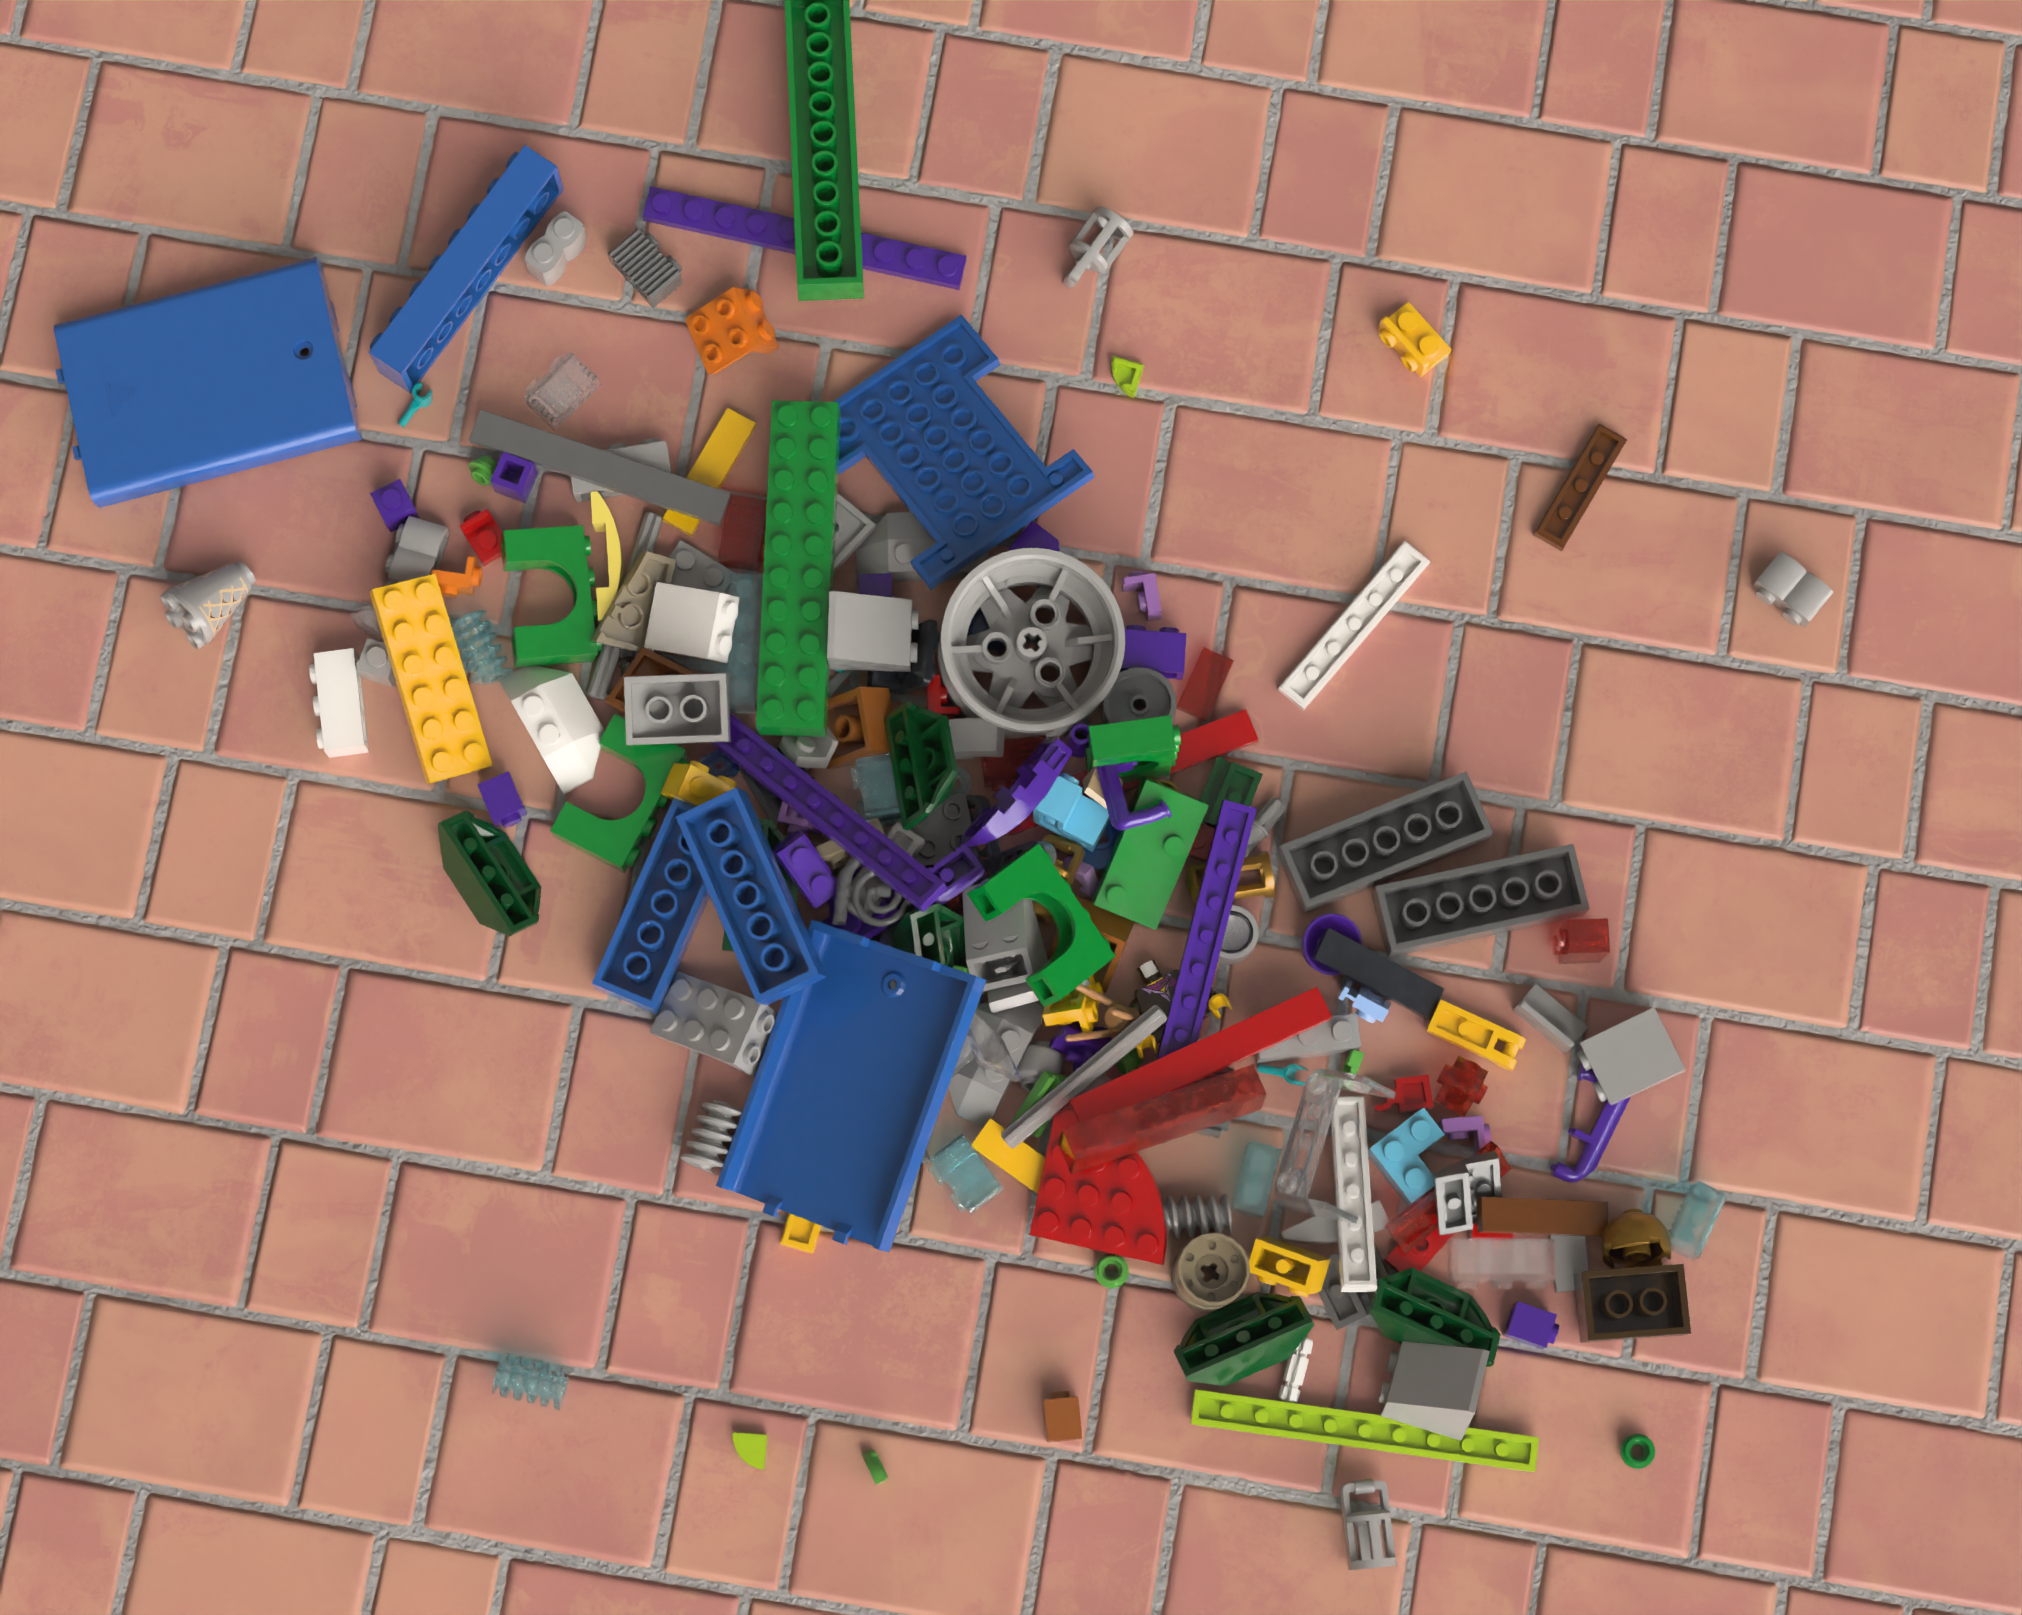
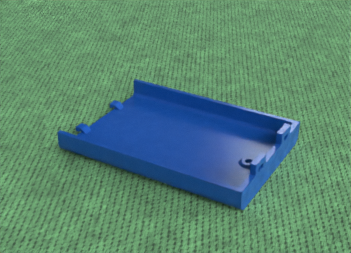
M318 257L54 325V333L62 369H56V375L60 384H66L79 445L72 446L73 454L76 461L82 459L88 491L96 506L102 508L362 440L355 409L357 404L352 382L347 374L338 331L340 330L334 304L330 300L323 266ZM308 348L309 354L307 356H302V349Z
M812 920L808 933L828 977L783 998L716 1186L765 1203L762 1212L770 1216L777 1217V1210L780 1209L834 1230L835 1233L832 1240L847 1245V1238L849 1236L872 1245L875 1249L890 1252L986 980ZM892 980L896 981V987L894 989L890 988V983Z

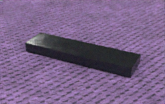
M1331 928L1324 929L1311 959L1425 1019H1431L1444 991V988Z

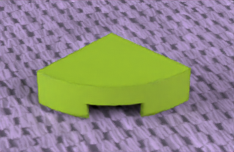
M1113 356L1111 373L1115 384L1123 393L1135 398L1144 364Z
M733 1432L734 1447L741 1459L754 1468L765 1470L768 1435Z

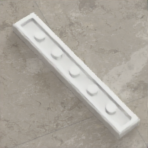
M1404 541L1279 686L1278 691L1304 711L1425 570L1430 560Z
M1330 1096L1329 1109L1341 1292H1375L1377 1289L1365 1100L1364 1096Z

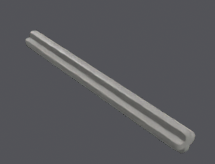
M652 512L645 513L624 580L641 551L653 553L662 524V517ZM603 644L588 689L590 697L597 700L606 699L621 652L620 648Z
M1157 1005L1150 1007L1001 1132L1002 1139L1011 1148L1018 1146L1067 1105L1070 1099L1079 1095L1167 1021L1165 1013Z

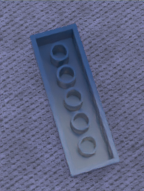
M736 787L676 816L756 1003L767 1006L828 977L747 793Z
M676 798L672 800L592 981L596 990L656 1015L663 1004L710 897L676 819V816L695 808V806Z

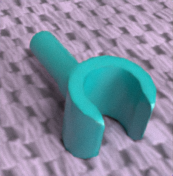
M421 382L414 385L412 389L413 401L398 421V424L403 428L420 407H428L432 403V389L425 397L418 396L423 389Z
M1262 1064L1258 1066L1259 1073L1285 1078L1288 1083L1297 1086L1306 1084L1295 1079V1073L1298 1070L1308 1071L1304 1066L1290 1064L1286 1068Z

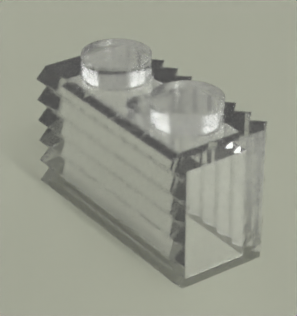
M571 351L566 356L560 355L555 358L549 366L550 371L548 374L544 375L543 379H534L525 390L524 398L528 407L554 431L601 386L599 377Z

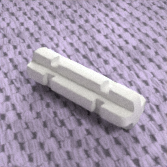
M1308 1337L1303 1339L1288 1358L1283 1376L1285 1384L1281 1385L1278 1395L1279 1399L1283 1402H1298L1301 1392L1298 1390V1387L1303 1384L1309 1359L1306 1357L1307 1354H1311L1313 1340Z

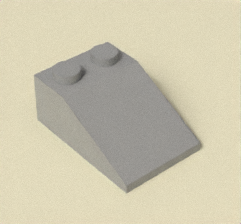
M728 674L624 677L626 745L731 742Z

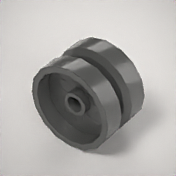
M1133 667L1120 672L1102 703V721L1104 724L1171 715L1173 724L1176 714V695L1171 683L1161 673L1150 668ZM1140 704L1145 708L1142 711H1137L1133 706L1137 708Z

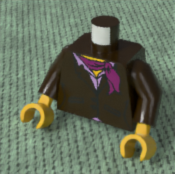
M1151 960L1137 968L1145 986L1135 991L1134 999L1130 1002L1129 1007L1137 1009L1141 1016L1150 1007L1157 1005L1167 1016L1178 970H1173L1163 976L1155 960ZM1212 987L1203 1020L1209 1017L1210 1010L1208 1008L1211 1009L1217 1020L1222 1018L1218 1012L1220 1007L1225 1006L1230 1011L1232 1010L1227 996L1218 994ZM1165 1023L1136 1046L1139 1058H1144L1142 1050L1146 1047L1153 1048L1155 1054L1158 1052L1157 1044L1161 1042Z

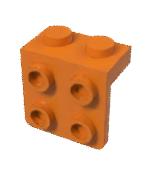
M732 287L686 318L687 327L707 373L717 374L750 352L770 354L779 348L775 339V330L768 322L762 309V299L755 290Z

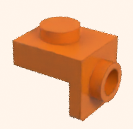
M468 555L465 574L433 569L431 574H436L442 596L456 598L458 594L474 596L475 586L480 587L483 568L479 566L475 556Z

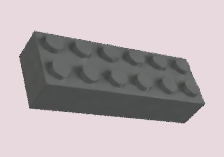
M1466 771L1280 845L1277 855L1300 909L1305 914L1489 840L1493 831Z
M1573 844L1375 886L1372 892L1387 958L1584 916L1590 909Z

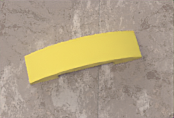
M591 491L593 527L595 532H606L609 587L596 588L597 613L600 624L623 584L624 559L620 537L611 512L597 491Z

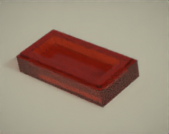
M1203 647L1176 709L1207 722L1234 660Z

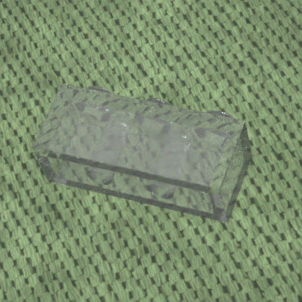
M1450 1239L1447 1242L1448 1283H1457V1289H1478V1283H1491L1492 1289H1512V1283H1526V1289H1547V1283L1556 1281L1555 1239Z

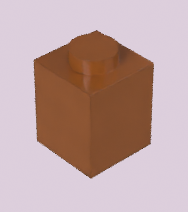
M1070 1391L1051 1392L1050 1399L1043 1400L1047 1443L1081 1440L1082 1429L1078 1396L1071 1397Z

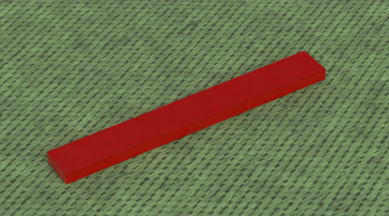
M1242 710L1180 734L1181 745H1179V752H1177V759H1175L1176 766H1171L1170 775L1258 742V736L1247 710ZM1087 770L1071 775L1079 781L1078 786L1082 787V795L1090 798L1084 792L1083 779L1088 774ZM1164 777L1153 778L1152 780L1156 781ZM1140 780L1124 782L1122 786L1123 793L1137 788ZM1033 811L1019 825L1008 832L1009 836L1038 826V824L1033 822Z
M1315 987L1069 1100V1103L1085 1133L1332 1019V1015L1318 987Z

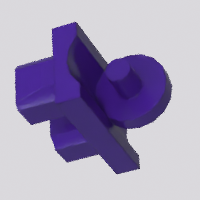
M1074 1021L1068 1025L1060 1026L1059 1032L1050 1040L1049 1047L1066 1055L1065 1059L1073 1062L1074 1072L1109 1043L1112 1038L1106 1037L1067 1042L1065 1040L1067 1035L1083 1033L1079 1021ZM1101 1026V1027H1095V1028L1092 1030V1032H1093V1031L1108 1030V1029H1107V1028H1104V1027H1102V1026Z

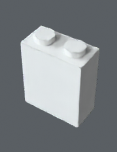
M656 582L644 648L727 663L732 647V635L735 620L738 616L740 597Z

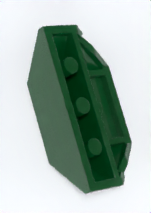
M905 701L884 718L902 828L908 831L931 814L951 795L958 770L948 717Z
M463 811L439 822L437 827L443 869L479 924L507 936H512L537 924L539 921L538 912L541 886L507 834L490 823L475 818L474 814L468 811Z
M936 901L924 912H921L918 908L907 912L892 931L894 948L921 956L953 968V965L967 966L964 918Z
M1414 1268L1403 1270L1377 1281V1289L1374 1292L1369 1312L1385 1337L1400 1344L1402 1341L1484 1349L1490 1351L1486 1367L1494 1365L1501 1334L1495 1327H1492L1486 1314L1472 1295Z
M1257 1292L1195 1319L1185 1333L1180 1345H1177L1174 1349V1355L1187 1381L1227 1386L1288 1359L1314 1327V1322L1300 1296L1291 1295V1297L1280 1294Z

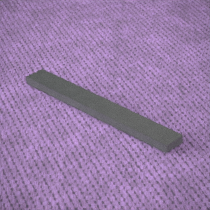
M481 409L469 438L472 444L499 453L504 451L530 461L535 465L717 526L721 525L731 498V493Z

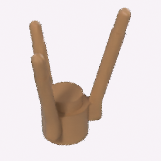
M1080 984L1075 988L1076 990L1109 1006L1105 1013V1023L1109 1028L1108 1030L1067 1035L1065 1040L1071 1042L1106 1037L1115 1038L1140 1017L1137 1009L1124 1006L1120 1001L1112 1000Z

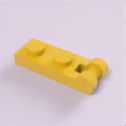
M1441 999L1426 1029L1427 1033L1487 1059L1509 1071L1514 1070L1517 1063L1515 1056L1519 1049H1523L1526 1042L1524 1037ZM1498 1039L1506 1043L1502 1053L1494 1049Z

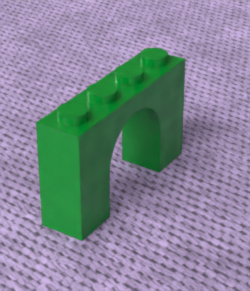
M583 525L503 530L500 543L504 572L536 569L548 570L563 578L573 595V610L563 620L547 625L513 628L511 643L514 668L594 662L598 651H602V644L590 641L595 633L594 619H598L597 600L591 599L590 587L595 586L593 567L588 568L587 556L591 555V541L589 535L584 536Z
M614 714L598 743L603 751L629 763L642 773L646 784L642 803L632 814L625 818L605 820L566 801L550 832L554 838L625 873L628 866L633 868L642 852L639 846L644 837L650 838L658 823V820L654 818L660 807L665 809L671 800L660 793L673 764H689L690 762L687 761L688 755L686 750L675 744L626 745L625 719Z
M1171 715L1089 726L1088 740L1090 747L1085 749L1087 773L1097 766L1137 761V765L1133 766V770L1118 773L1123 783L1141 780L1142 776L1150 779L1169 776L1171 766H1176L1175 759H1177V752H1179V745H1181L1178 724L1172 725Z
M1039 843L1018 854L967 893L986 922L1002 915L1022 899L1035 901L1050 912L1058 930L1056 951L1046 963L1025 978L1043 1007L1063 999L1115 957L1108 940L1100 934L1092 922L1088 911L1081 906L1073 894L1071 886L1062 878L1053 865L1050 855L1043 850Z

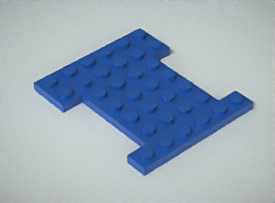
M962 314L833 401L839 402L841 411L838 475L867 457L935 542L933 546L910 561L912 568L930 590L940 585L1094 478L1093 471L1074 449L1046 467L980 388L976 381L1000 366L998 357Z

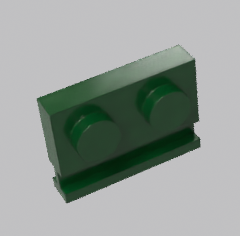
M1218 756L1200 798L1209 805L1202 822L1210 827H1216L1222 800L1250 806L1263 774Z

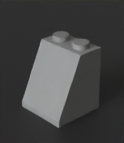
M829 591L827 660L830 669L911 672V663H917L918 643L912 642V629H919V610L913 609L912 600Z
M1655 1007L1580 1042L1583 1050L1577 1052L1585 1070L1593 1069L1598 1081L1592 1084L1601 1102L1608 1099L1611 1106L1686 1072Z
M1402 1341L1398 1352L1391 1351L1388 1359L1386 1372H1390L1391 1377L1389 1383L1383 1382L1378 1402L1384 1403L1381 1416L1461 1441L1476 1411L1490 1351Z

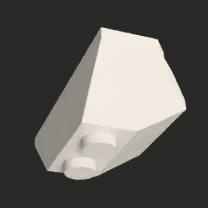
M532 666L522 667L499 680L563 794L593 779L601 749L598 742L605 730L573 674Z

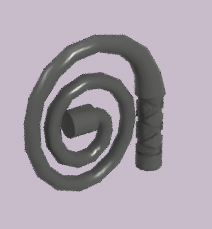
M854 857L848 860L836 881L835 909L832 922L836 925H846L848 895L852 876L856 868L861 865ZM870 870L863 873L854 883L852 891L853 907L858 916L868 924L878 927L896 923L907 913L911 903L905 899L900 910L891 917L884 919L871 917L864 912L861 906L860 891L863 884L869 878L876 875ZM878 883L877 886L870 887L865 896L866 906L874 913L886 914L895 910L902 900V896L895 891L894 898L890 904L877 906L873 902V894H877V897L892 896V888L886 883Z

